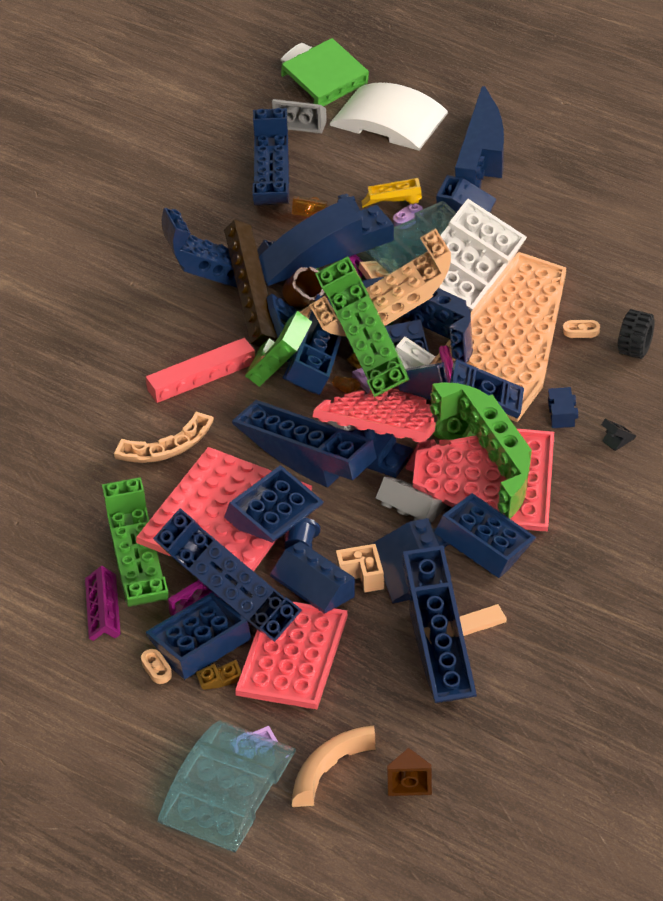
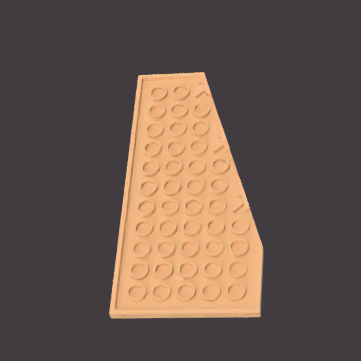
M521 252L516 254L471 312L473 352L467 362L469 365L524 388L520 416L517 419L507 415L510 420L515 422L520 420L543 388L566 276V267ZM449 340L446 345L451 353V340ZM440 353L431 364L442 363Z

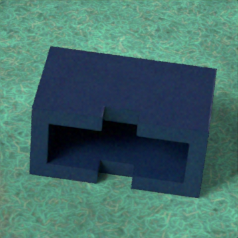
M571 387L548 388L549 413L552 412V415H550L552 428L575 427V419H578V408H574L576 406L575 394L572 395Z

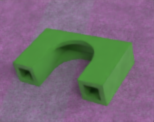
M297 311L288 319L276 342L269 338L259 348L245 377L260 387L297 352L312 321Z

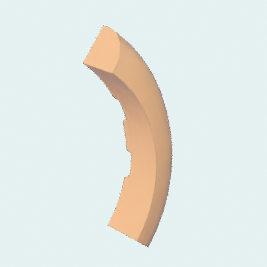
M195 412L192 419L183 427L180 433L175 436L170 435L159 439L155 443L146 444V442L121 439L114 457L115 459L137 463L156 462L172 458L198 443L209 430L214 417Z
M374 726L360 727L343 732L319 746L307 758L298 772L292 794V807L314 806L315 792L320 777L334 766L339 758L347 754L350 756L363 751L376 750Z

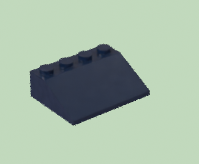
M280 465L229 502L224 518L238 530L273 543L323 505L324 501Z
M473 493L446 512L435 531V534L441 537L442 540L457 548L459 552L464 553L475 563L481 565L498 578L514 565L536 538Z
M428 518L408 522L372 543L376 544L384 572V583L392 604L410 600L402 565L403 551L439 546Z
M212 592L146 631V636L156 649L163 655L170 667L184 680L251 639L248 621Z

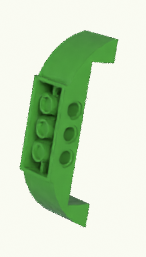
M346 257L315 273L368 379L367 383L374 397L408 381L409 377L403 362L350 258Z
M445 382L432 384V393L430 394V410L432 414L442 421L460 413L461 418L469 424L472 434H476L481 447L487 450L490 460L498 466L500 474L506 477L507 480L500 484L499 503H497L499 511L510 519L519 510L526 496L532 453L531 448L493 395L489 396L476 388L459 383Z
M141 477L102 484L114 552L127 607L167 600L168 589L165 576L163 577L157 551L136 543V537L149 522Z

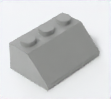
M272 100L273 109L287 108L288 130L322 134L327 122L325 107L318 104Z
M390 477L383 478L376 499L382 501L381 505L388 508L393 506L402 515L408 516L410 514L414 516L413 520L415 521L428 518L429 522H433L447 507L446 504L442 503V500L435 499L431 495L413 488L412 484Z

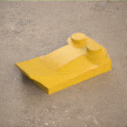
M414 178L368 186V193L362 200V207L364 208L380 201L418 203L422 199L419 179Z

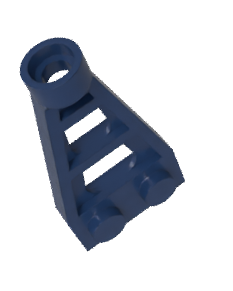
M270 294L267 296L268 309L277 337H279L285 327L280 319L287 323L288 319L296 313V310L293 306L286 304L281 298Z

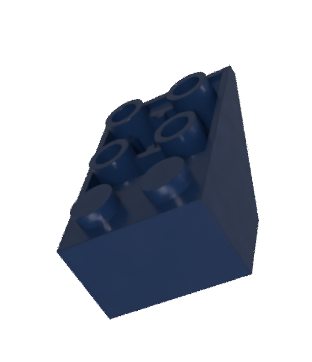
M447 175L436 195V212L455 216L466 200L469 199L490 213L496 198L464 178Z
M421 320L385 326L395 348L406 337L429 352Z

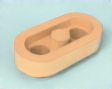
M569 320L563 325V334L569 338H593L600 333V324L594 320Z
M149 649L142 653V666L150 678L157 684L167 683L172 677L170 665L163 655L156 649Z

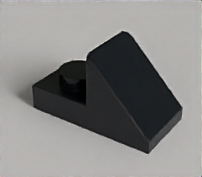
M605 418L601 424L607 429L605 431L607 434L602 441L615 451L636 438V435L626 427Z

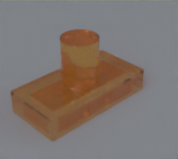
M293 197L292 214L310 217L327 208V201L319 200L317 197Z

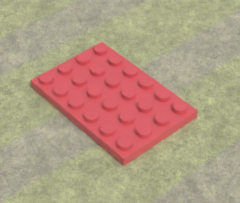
M293 602L302 611L275 642L267 638L259 630L256 631L235 692L236 696L317 710L348 613L347 610L334 608L324 614L310 604Z

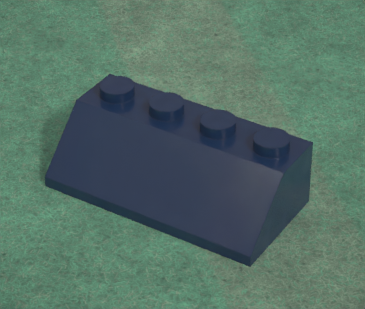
M301 541L285 549L270 573V577L324 614L355 597V577Z

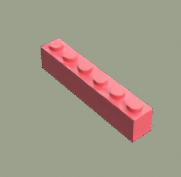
M244 337L146 376L147 390L154 400L159 403L249 367L255 357V350Z

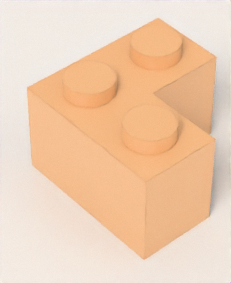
M376 544L336 550L337 566L355 577V579L361 578L364 593L384 589V572Z

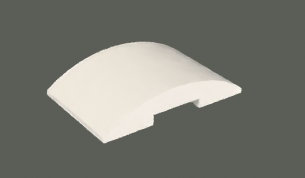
M371 83L357 89L330 122V126L358 134L362 130L389 137L390 143L419 151L446 117L448 111L432 98L412 88L393 83Z
M467 199L441 234L442 239L451 252V262L448 273L439 288L466 300L468 308L472 311L512 261L527 237Z

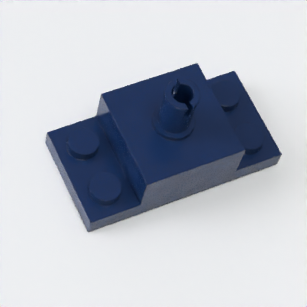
M455 360L450 383L468 385L489 396L493 395L507 415L518 419L522 409L523 387L460 360Z
M355 428V430L348 431L373 440L377 458L367 468L396 478L413 453V448L396 443V437L393 434H377L371 429L359 430Z

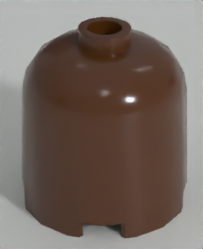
M301 267L284 283L282 295L289 306H293L296 309L308 307L314 302L317 294L321 296L324 294V290L315 273L319 272L317 269Z

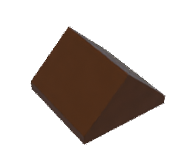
M410 748L406 749L387 765L388 796L432 795L431 764Z

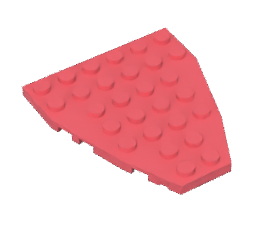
M393 388L377 397H374L371 389L368 394H365L363 390L345 394L342 398L335 397L333 403H330L331 400H324L313 411V417L318 418L321 422L333 421L337 422L340 426L352 425L356 426V429L359 430L371 429L377 434L390 433L396 438H412L415 442L426 441L435 432L436 426L430 405L426 404L425 398L402 392L397 388Z
M517 429L531 448L532 453L526 496L519 510L510 519L525 530L548 532L554 432ZM477 436L451 440L448 445L440 447L438 444L429 449L416 451L413 488L431 495L435 499L442 500V503L450 507L456 506L473 493L499 511L497 503H499L500 484L507 479L500 474L496 463L490 460L487 450L481 447Z

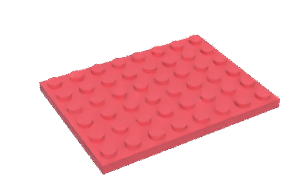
M208 447L138 534L136 543L171 556L153 538L178 509L181 508L209 535L252 571H255L276 540L272 543L240 531L227 521L224 516L229 502L272 471ZM301 482L312 491L311 485Z

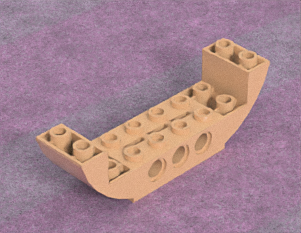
M436 228L420 237L427 252L366 288L384 326L432 298V294L444 281L450 267L451 252ZM326 296L309 305L323 330L330 334L346 336Z

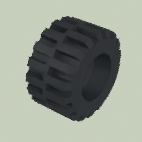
M633 309L627 312L618 337L619 354L639 359L644 358L653 337L655 326L653 314Z

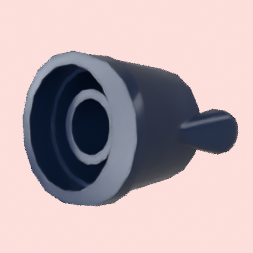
M304 518L285 533V549L300 541L312 549L313 538L317 537L321 531L320 525L312 519Z

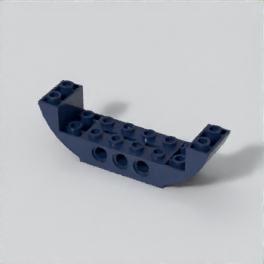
M287 108L253 110L254 205L289 204Z
M164 207L162 213L163 234L182 270L237 288L228 248L222 244L217 245L209 240H201L194 235H190L191 233L181 217V213L176 209L171 210ZM263 240L257 249L258 255L260 256L275 241Z
M384 277L368 279L362 282L365 288H368ZM438 288L432 294V298L401 316L410 321L421 320L423 327L450 339L452 358L467 363L473 352L471 313L466 300Z
M181 508L178 509L153 538L195 578L273 642L281 636L302 611L291 600L282 596L209 535Z

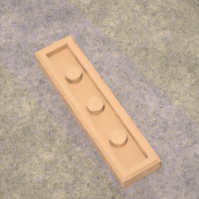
M497 604L460 616L463 635L465 636L505 623L506 617L500 606ZM448 621L446 634L454 637L450 621ZM426 627L424 632L429 640L430 628Z

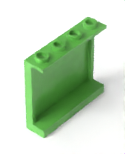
M331 38L282 63L281 76L283 77L287 74L291 76L314 98V104L325 106L367 84L369 71Z

